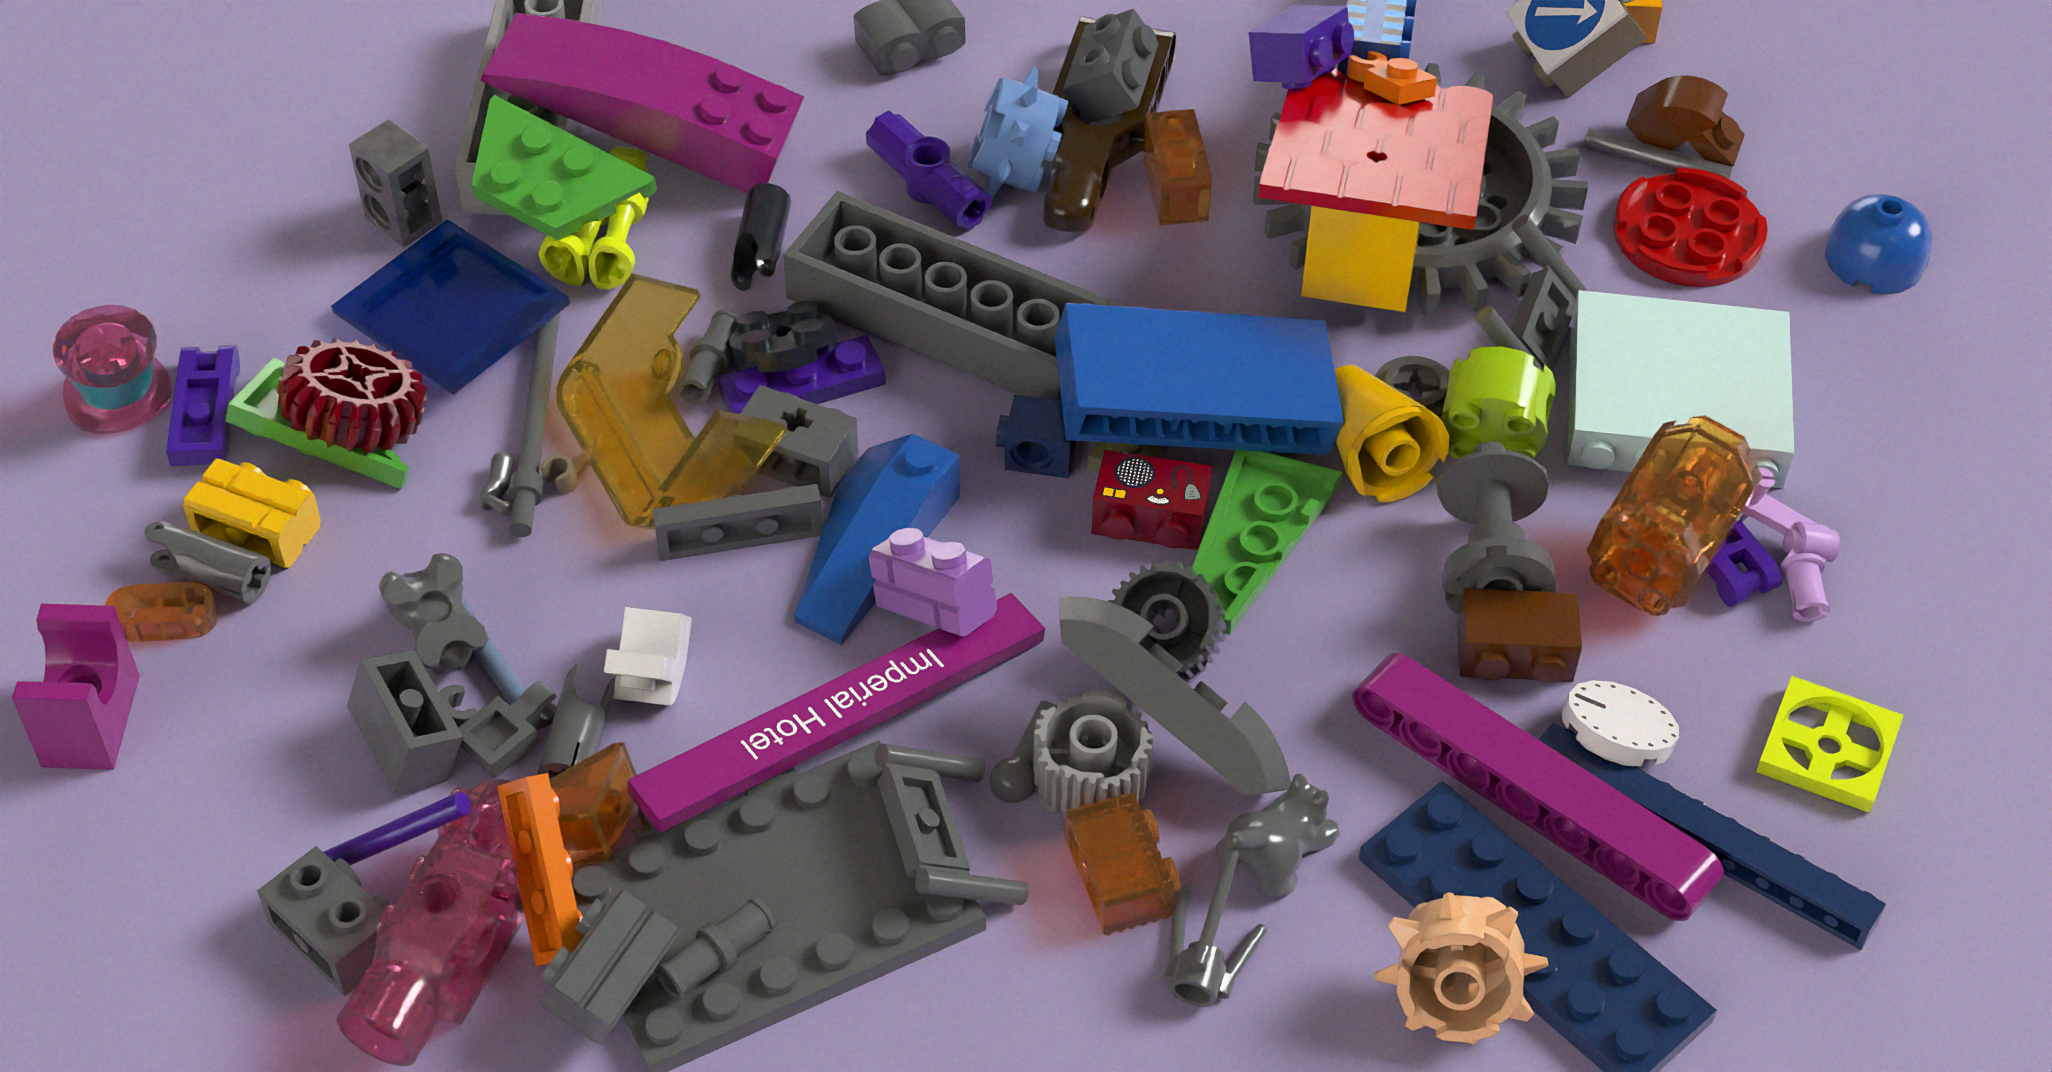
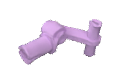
M1757 468L1753 471L1747 482L1738 484L1732 491L1729 507L1742 522L1750 516L1784 535L1783 548L1787 556L1781 562L1779 569L1782 578L1788 582L1793 606V617L1802 622H1812L1824 618L1826 612L1830 611V608L1826 601L1821 573L1825 568L1824 563L1833 562L1838 555L1840 547L1839 534L1836 530L1829 529L1825 524H1817L1767 495V491L1775 483V480H1772L1774 475L1766 468Z

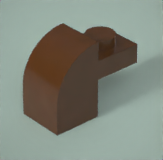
M1689 75L1665 78L1638 93L1625 124L1643 143L1672 150L1687 141L1705 160L1730 167L1735 165L1745 136L1737 122L1722 111L1728 93L1714 82Z

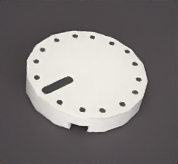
M1592 680L1579 683L1569 692L1562 708L1563 723L1567 729L1569 726H1573L1578 731L1576 740L1583 747L1606 760L1625 766H1642L1645 759H1653L1655 761L1654 765L1664 763L1673 753L1679 739V725L1665 707L1654 698L1637 689L1615 682Z

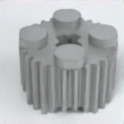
M1093 686L1091 691L1080 694L1077 700L1070 696L1067 697L1066 704L1059 701L1056 703V708L1054 706L1048 710H1041L1040 719L1036 720L1034 730L1033 772L1034 785H1037L1038 800L1046 811L1051 813L1063 812V817L1066 819L1071 815L1075 816V822H1080L1082 818H1086L1088 824H1092L1094 819H1098L1104 825L1115 826L1126 821L1130 816V808H1136L1139 799H1144L1145 790L1149 788L1153 734L1148 730L1147 721H1141L1142 714L1140 712H1132L1133 706L1131 704L1127 705L1125 699L1122 698V692L1118 691L1115 694H1111L1110 688L1106 687L1102 692L1099 691L1097 686Z

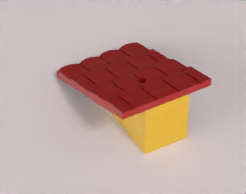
M1335 68L1332 72L1321 74L1313 79L1312 85L1309 87L1288 89L1279 123L1276 126L1260 179L1258 198L1311 206L1301 296L1406 312L1421 222L1474 230L1493 103V95L1490 92L1470 86H1452L1444 89L1436 84L1434 97L1396 105L1364 89V82L1353 80L1347 74H1341Z

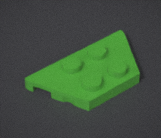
M493 95L490 99L471 183L474 197L556 240H560L579 231L588 222L600 221L616 213L615 204L638 193L645 199L653 195L657 190L654 176L496 95Z

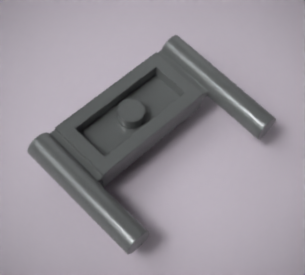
M1522 215L1513 222L1511 228L1543 269L1532 273L1511 329L1492 306L1482 308L1476 314L1475 320L1497 347L1502 346L1524 351L1534 356L1533 366L1543 372L1545 364L1552 371L1573 317L1578 290L1586 291V288L1529 215Z
M880 744L875 752V763L878 767L884 769V773L877 782L907 876L915 878L917 892L1023 905L1027 901L1029 894L1026 882L970 875V866L939 777L979 782L985 774L984 761L980 758Z

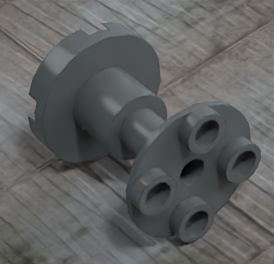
M1485 442L1477 445L1473 450V454L1461 457L1451 463L1437 479V495L1443 508L1459 520L1478 524L1470 531L1468 543L1455 550L1444 563L1442 586L1445 590V600L1449 608L1457 615L1459 614L1464 588L1556 592V567L1550 553L1540 545L1526 540L1523 529L1514 523V521L1531 515L1544 503L1549 487L1548 472L1544 466L1532 458L1517 452L1506 451V448L1497 442Z

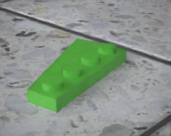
M1235 451L1192 566L1197 575L1201 573L1207 583H1211L1221 600L1222 608L1226 615L1223 618L1226 630L1221 631L1222 633L1228 635L1232 633L1341 486L1343 472L1263 451Z

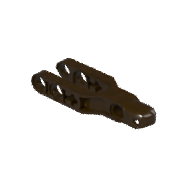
M1080 17L1052 93L1059 98L1067 100L1068 105L1060 126L1053 129L1061 133V140L1054 160L1051 181L1044 198L1043 221L1047 226L1065 232H1082L1091 228L1100 202L1103 199L1112 169L1145 150L1172 67L1176 47V32L1152 28L1159 45L1138 108L1122 113L1120 120L1111 124L1091 125L1079 119L1081 116L1080 111L1063 90L1085 25L1098 20V18Z

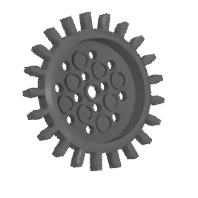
M1428 63L1425 72L1437 77V85L1440 86L1441 75L1438 64ZM1475 72L1465 86L1484 90L1485 75ZM1519 90L1498 107L1492 105L1474 230L1421 222L1410 288L1420 289L1419 302L1424 315L1435 316L1440 301L1441 289L1461 287L1466 300L1474 312L1480 311L1485 307L1488 291L1485 280L1497 276L1518 297L1524 295L1530 280L1531 271L1520 260L1525 258L1540 267L1542 266L1511 228L1513 222L1522 215H1529L1545 236L1574 244L1578 240L1583 216L1561 209L1583 210L1588 182L1558 180V178L1576 176L1580 152L1577 147L1543 152V148L1555 144L1559 121L1552 116L1524 127L1518 121L1523 115L1526 95ZM1275 112L1271 117L1269 140L1272 141L1281 116L1278 112ZM1258 142L1254 171L1263 172L1271 144ZM1255 176L1253 190L1254 205L1289 204L1266 211L1264 233L1267 238L1271 239L1297 231H1302L1304 234L1303 237L1292 242L1290 265L1297 270L1305 265L1311 206L1258 198L1261 176ZM1547 238L1562 257L1564 247Z

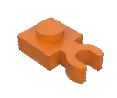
M1369 51L1367 60L1355 55L1349 56L1347 76L1353 80L1364 82V89L1396 105L1435 96L1437 77L1419 69L1415 61L1404 58H1394L1387 61L1385 55L1376 51Z

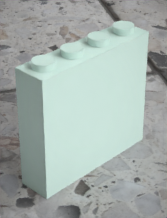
M1578 290L1570 329L1567 465L1673 476L1696 467L1707 481L1737 484L1747 482L1753 471L1762 467L1773 473L1774 478L1772 480H1775V483L1772 487L1784 488L1794 456L1789 312Z

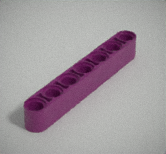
M1401 653L1389 654L1352 693V700L1357 711L1369 723L1672 920H1688L1724 876L1721 862L1704 845Z

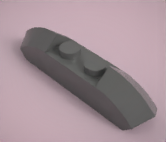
M1074 596L1059 597L1062 644L1244 795L1288 790L1291 780L1282 750L1268 725L1250 705L1244 702L1231 718L1227 717L1221 711L1228 702L1203 681H1200L1195 688H1192L1176 674L1182 667V664L1157 643L1149 651L1140 645L1153 628V625L1136 613L1104 600Z

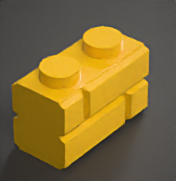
M216 458L202 475V481H197L183 500L184 512L191 530L264 555L269 558L270 563L288 569L303 551V545H307L320 529L321 524L315 495L305 484L294 479L282 482L268 477L258 467L248 462L235 465Z

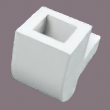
M625 607L620 649H607L604 672L616 675L613 699L672 705L674 703L686 665L692 622L691 617L681 613Z

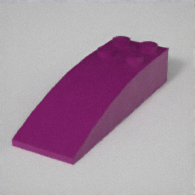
M516 13L480 80L746 194L754 185L769 183L804 99V96L746 72L734 65L664 40L614 27L564 18Z

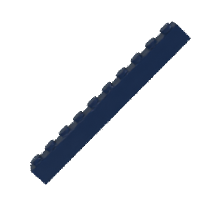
M1552 722L1539 741L1704 845L1719 859L1724 869V875L1860 950L1863 949L1878 925L1886 903L1877 899L1873 894L1858 889L1842 880L1838 875L1825 871L1809 862L1805 857L1790 852L1774 843L1770 838L1759 835L1744 827L1737 820L1722 815L1702 801L1693 799L1676 790L1669 783L1660 781L1643 772L1639 767L1625 766L1596 755L1583 747L1576 740L1577 735L1569 729L1562 728Z

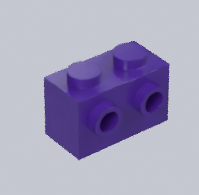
M1293 5L1249 31L1253 81L1281 82L1284 89H1301L1311 86L1312 80L1321 74L1332 72L1335 65L1352 55L1354 28L1349 22L1348 6Z

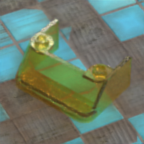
M631 273L561 374L556 387V403L622 520L629 526L655 529L652 509L739 495L787 430L782 423L716 409L697 437L694 438L668 394L684 371L683 353L673 335L698 302L701 295L697 289Z

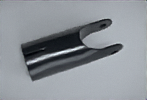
M760 183L748 190L730 272L734 286L741 291L749 289L752 275L755 271L758 270L765 277H771L775 272L791 207L790 195L778 185Z

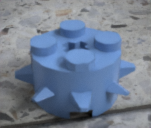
M1036 67L1031 68L1022 82L1014 79H998L984 109L987 114L980 134H975L969 155L968 168L988 177L987 193L991 195V199L1003 183L1035 193L1044 171V166L1041 165L1042 160L1051 162L1058 149L1061 133L1053 129L1060 126L1068 101L1038 89V68Z

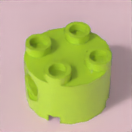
M1502 346L1480 347L1470 350L1468 359L1462 362L1459 361V356L1451 365L1446 386L1447 394L1440 418L1449 434V454L1458 460L1461 457L1473 454L1474 448L1481 443L1497 442L1502 444L1506 451L1517 452L1535 460L1536 454L1544 448L1548 436L1547 423L1556 389L1552 371L1544 364L1542 372L1539 368L1533 366L1534 356L1524 351Z

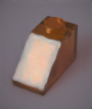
M624 742L613 743L549 780L551 789L556 793L559 801V827L564 849L570 855L572 865L608 862L636 803L627 793L628 779L637 774Z

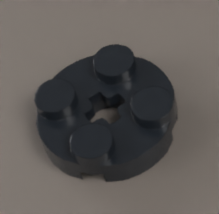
M800 301L789 306L788 311L768 315L764 311H751L742 314L736 319L738 329L730 336V346L736 366L746 370L745 361L757 362L759 372H779L811 364L818 360L817 349L827 344L830 353L837 345L833 319L828 314L820 312L819 304L815 301Z

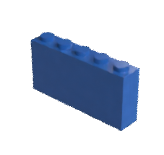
M1091 303L1065 304L1054 340L1066 440L1329 455L1344 424L1325 320L1208 313L1195 310L1178 311L1149 309L1146 307L1104 306Z

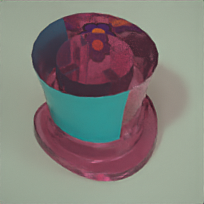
M96 306L72 316L56 333L53 341V357L58 368L66 376L63 386L64 405L68 417L78 428L95 434L118 433L146 423L167 406L172 395V384L166 369L154 357L157 348V335L152 323L145 315L126 306Z

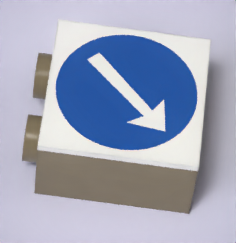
M1519 0L1506 10L1509 18L1517 28V31L1512 34L1513 39L1528 58L1534 54L1537 62L1531 65L1537 76L1548 89L1556 84L1568 98L1648 39L1622 0Z

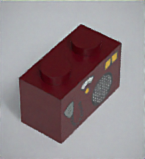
M1104 450L1093 495L1091 534L1107 536L1116 540L1127 539L1159 544L1169 548L1199 550L1210 499L1212 466Z

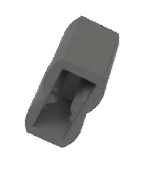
M880 0L863 7L853 15L855 41L880 75H893L898 72L907 71L923 59H936L950 55L966 43L965 17L951 0Z

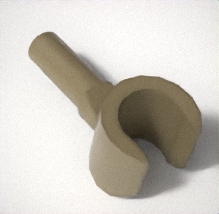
M600 441L573 459L564 454L550 455L541 464V472L545 482L550 483L554 477L558 476L555 479V484L560 493L568 494L574 491L579 482L577 475L594 461L608 453L609 446L606 442Z

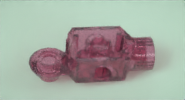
M488 780L477 784L470 790L457 787L450 793L449 796L457 792H463L468 796L470 800L469 814L438 828V839L427 856H420L414 863L409 875L408 886L396 905L390 904L380 917L377 926L374 959L336 1019L338 1028L352 1044L380 1061L397 1066L412 1065L439 1021L462 1025L521 927L524 909L521 895L517 888L516 861L502 856L510 844L497 786L512 782L510 780Z

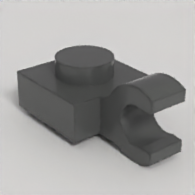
M539 680L529 686L510 706L497 696L458 727L463 736L460 747L496 778L540 742L536 729L545 728L552 723L557 708L552 703L556 698V693Z

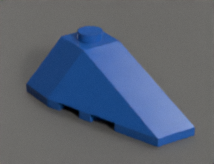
M913 433L869 447L838 484L794 614V621L840 645L845 642L876 603L873 588L876 579L871 576L868 555L874 547L888 539L893 532L900 529L915 528L920 530L924 537H929L960 498L959 454Z

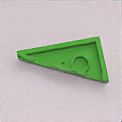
M273 357L228 404L225 421L244 428L255 436L267 437L293 447L304 455L319 457L399 489H402L407 482L409 466L403 464L399 456L392 450L378 448L377 451L374 449L371 454L362 448H353L349 453L345 447L338 445L327 448L326 442L320 439L307 440L306 431L291 429V420L281 416V405L278 404L279 394H277L279 377L281 376L282 367L286 365L279 359Z

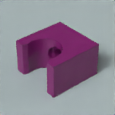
M41 603L36 622L45 646L43 682L17 681L12 696L40 766L48 768L114 770L140 677L115 606Z

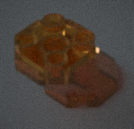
M1706 415L1691 417L1684 424L1675 425L1676 421H1671L1661 425L1614 502L1601 518L1586 550L1592 562L1589 567V573L1593 581L1603 587L1605 591L1652 616L1665 615L1671 608L1686 606L1737 522L1747 510L1763 478L1758 465L1756 464L1753 469L1750 465L1747 455L1751 450L1745 436Z

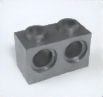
M390 119L349 144L364 216L368 221L403 248L443 222L428 147Z

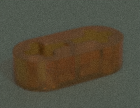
M199 582L123 586L115 590L105 603L108 606H115L125 637L130 642L201 637L209 633L216 626L219 619L213 593L208 586ZM194 606L192 614H187L189 607ZM137 609L134 614V617H130L132 614V610Z

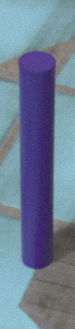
M457 792L327 849L323 853L333 862L341 858L351 866L470 814L471 802L465 793Z

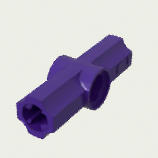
M890 110L875 118L873 125L866 131V144L906 180V189L909 196L918 202L933 204L957 227L963 226L966 230H969L980 224L986 212L991 209V195L950 160V147L940 138L924 136L903 116L893 114Z

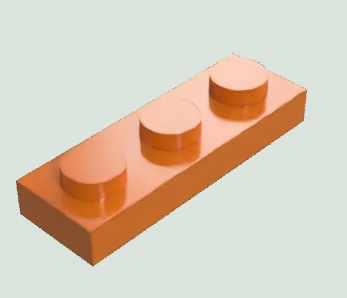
M548 773L497 786L536 966L549 964L562 946L573 953L584 938L583 934L575 930L583 916L577 909L571 882L573 865L570 855L564 849L559 827V801L556 793L551 789Z

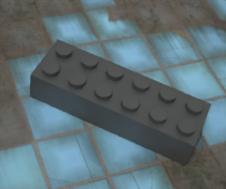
M836 191L783 254L787 299L795 302L815 301L819 304V309L822 313L1022 396L1062 401L1054 336L1065 304L1091 303L1110 306V299L840 191Z

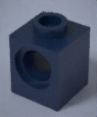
M1014 394L1010 415H1000L996 435V447L1005 448V470L1069 478L1076 441L1066 440L1062 401Z

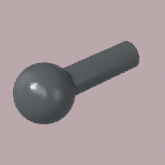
M1044 700L1040 701L1013 756L1001 760L992 769L990 787L993 794L1000 800L1017 803L1028 799L1033 794L1036 787L1034 785L1033 772L1036 720L1040 719L1041 710H1048L1054 706L1056 708V705Z

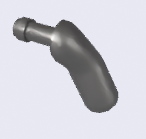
M498 452L491 458L488 480L480 492L479 499L484 510L494 508L502 515H509L512 512L511 503L500 500L509 487L513 464L512 457L505 452Z

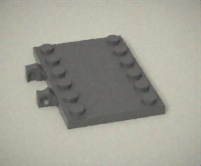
M879 740L799 774L791 767L746 790V796L688 819L662 833L657 831L638 807L637 815L643 826L634 830L636 842L573 868L571 882L577 909L581 912L582 916L586 914L597 898L607 905L618 889H624L646 904L648 910L656 911L678 927L679 935L658 965L661 962L667 961L695 941L696 932L706 924L716 926L745 905L752 897L762 900L775 917L777 926L772 933L766 934L737 955V963L726 972L715 971L685 993V996L680 1000L673 998L666 992L657 978L655 971L657 968L655 967L620 1018L647 1072H668L986 930V916L976 900L919 893L915 887V878L907 876L877 782L884 773V769L878 767L875 763V752L881 744Z

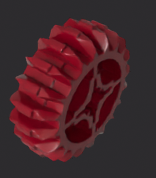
M333 338L329 344L320 340H314L311 347L298 346L296 353L287 357L286 365L282 367L277 387V394H279L278 404L281 405V416L291 420V429L306 431L307 440L320 439L326 442L327 448L338 445L345 447L349 453L353 448H362L367 453L372 454L375 447L392 450L395 443L406 444L409 436L416 434L418 425L422 423L427 401L425 396L426 386L422 384V374L412 370V362L398 360L396 352L393 350L386 352L379 350L376 343L367 346L359 344L356 339L352 343L340 341L338 338Z

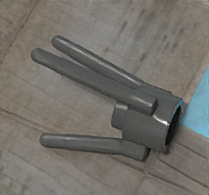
M1230 848L1226 854L1200 939L1190 943L1188 949L1185 950L1187 892L1183 888H1179L1175 892L1170 956L1163 979L1169 983V990L1176 998L1190 1005L1208 1007L1214 1005L1217 997L1228 999L1234 980L1254 953L1267 931L1265 925L1258 924L1227 967L1223 962V952L1213 945L1239 857V851L1236 848Z

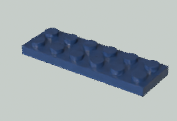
M1444 781L1438 783L1360 847L1359 860L1414 908L1418 904L1441 899L1444 894L1449 892L1459 896L1493 897L1505 905L1506 908L1512 907L1518 911L1515 923L1524 941V953L1548 959L1547 967L1524 976L1523 996L1538 1016L1603 1072H1659L1713 1023L1717 1009Z

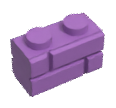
M904 528L893 532L888 539L874 547L868 555L871 576L876 579L873 588L877 607L963 637L994 617L997 611L995 589L990 587L993 582L990 558L966 551L965 546L961 543H942L924 537L923 533L918 529Z

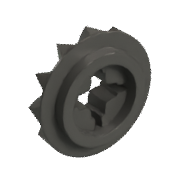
M1403 356L1388 361L1377 371L1375 377L1410 398L1411 394L1408 390L1411 388L1412 382H1416V388L1419 389L1421 398L1413 400L1433 411L1439 418L1441 417L1450 372L1445 366L1426 357Z

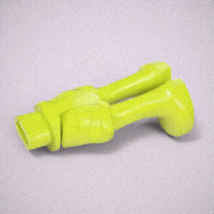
M614 147L610 150L609 154L648 173L646 167L648 156L644 151L624 147ZM638 193L615 204L616 213L600 221L588 222L579 231L563 239L556 240L547 235L543 239L539 250V258L542 265L553 277L570 286L580 287L588 272V265L592 283L598 289L609 290L624 284L630 277L635 265V255L626 243L630 226L639 222L645 214L649 197L644 199ZM608 223L605 237L598 239L594 244L601 225Z

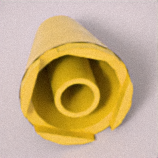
M1345 365L1335 369L1344 420L1335 443L1353 487L1364 497L1366 495L1374 496L1379 502L1387 503L1408 498L1424 488L1434 478L1430 470L1434 467L1437 460L1440 458L1444 463L1448 455L1449 434L1443 421L1430 409L1356 365Z

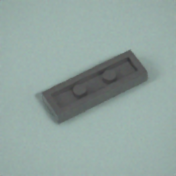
M817 484L786 487L780 490L748 495H733L722 499L689 504L681 503L670 507L652 509L660 561L821 536L823 531L821 498Z

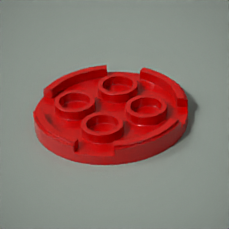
M1676 168L1673 174L1658 175L1648 179L1643 176L1634 180L1620 195L1613 220V232L1616 242L1623 254L1635 266L1660 280L1690 287L1722 285L1747 274L1758 263L1767 239L1768 226L1766 217L1764 215L1761 216L1755 205L1746 197L1747 190L1726 177L1693 168Z

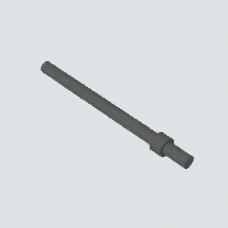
M546 288L542 291L518 471L511 476L509 499L513 503L510 532L517 537H527L532 533L535 506L542 499L544 480L539 472L562 303V293L556 288Z

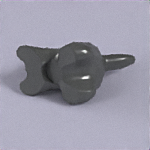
M446 553L434 554L429 565L424 570L404 573L402 576L390 571L382 577L379 583L381 596L386 601L390 614L399 623L410 629L415 651L425 668L431 669L438 675L443 674L445 671H460L471 661L472 650H483L489 641L485 627L462 604L463 585L461 582L463 581V566L457 558Z
M1303 774L1294 775L1287 792L1282 793L1271 805L1261 811L1241 814L1229 825L1225 837L1216 846L1218 860L1224 864L1228 850L1236 848L1239 851L1237 864L1244 863L1255 871L1261 892L1272 897L1289 895L1293 892L1297 882L1295 871L1299 868L1302 855L1306 852L1321 851L1332 846L1340 835L1338 824L1333 820L1325 819L1329 800L1328 792L1308 784Z

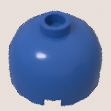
M1885 194L1865 195L1848 204L1836 217L1828 235L1825 258L1830 269L1843 282L1853 287L1857 280L1864 284L1873 285L1871 293H1901L1916 286L1921 280L1930 260L1932 232L1924 214L1912 203L1899 197Z

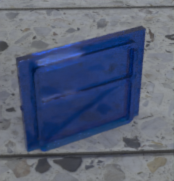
M446 219L332 304L331 308L335 315L386 350L395 351L397 357L401 360L412 362L414 369L454 395L565 309L571 302L569 296L449 219Z

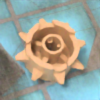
M1448 892L1441 899L1418 904L1409 914L1408 919L1392 918L1388 923V927L1400 945L1399 963L1377 971L1374 975L1376 981L1397 985V996L1407 1016L1405 1022L1407 1028L1414 1031L1428 1026L1435 1029L1436 1037L1444 1041L1467 1042L1474 1045L1478 1043V1040L1497 1034L1499 1032V1025L1508 1018L1529 1021L1533 1016V1011L1523 996L1524 976L1547 967L1548 959L1524 953V941L1515 923L1518 911L1512 907L1506 908L1505 905L1493 897L1459 896Z

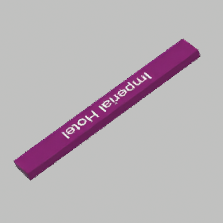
M1010 593L996 600L997 611L994 617L967 636H958L938 628L628 779L627 793L657 831L662 833L1043 642L1045 627Z

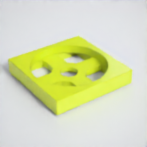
M1791 675L1756 772L1870 813L1904 715ZM1805 705L1828 713L1824 726H1818L1814 729L1790 721L1788 718L1791 712ZM1851 721L1872 728L1875 731L1880 742L1878 752L1852 743L1850 737L1846 734ZM1824 738L1833 739L1839 744L1840 751L1834 754L1826 753L1820 749L1818 741ZM1783 743L1804 750L1806 757L1810 761L1808 770L1800 766L1790 756ZM1845 765L1866 772V774L1852 779H1831L1833 770L1840 769Z

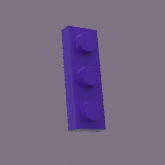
M863 335L837 343L830 353L828 346L817 349L818 360L811 364L779 372H759L758 366L720 376L718 377V384L723 401L733 422H735L759 385L779 392H788L797 398L821 404L886 385L885 369L868 335Z

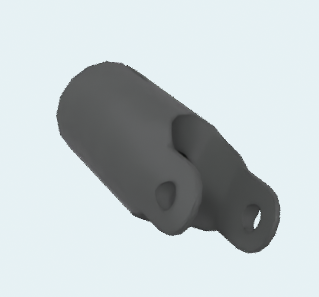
M154 522L145 529L144 534L148 540L164 545L167 548L156 551L151 555L150 564L155 569L248 604L254 603L265 591L271 574L270 561L266 556L168 522ZM162 559H169L167 562H160Z
M577 663L570 669L564 681L537 775L548 773L551 789L555 788L558 780L556 791L566 794L580 793L588 788L613 700L615 679L612 678L604 691L600 707L590 705L581 700L574 688L579 670V664Z

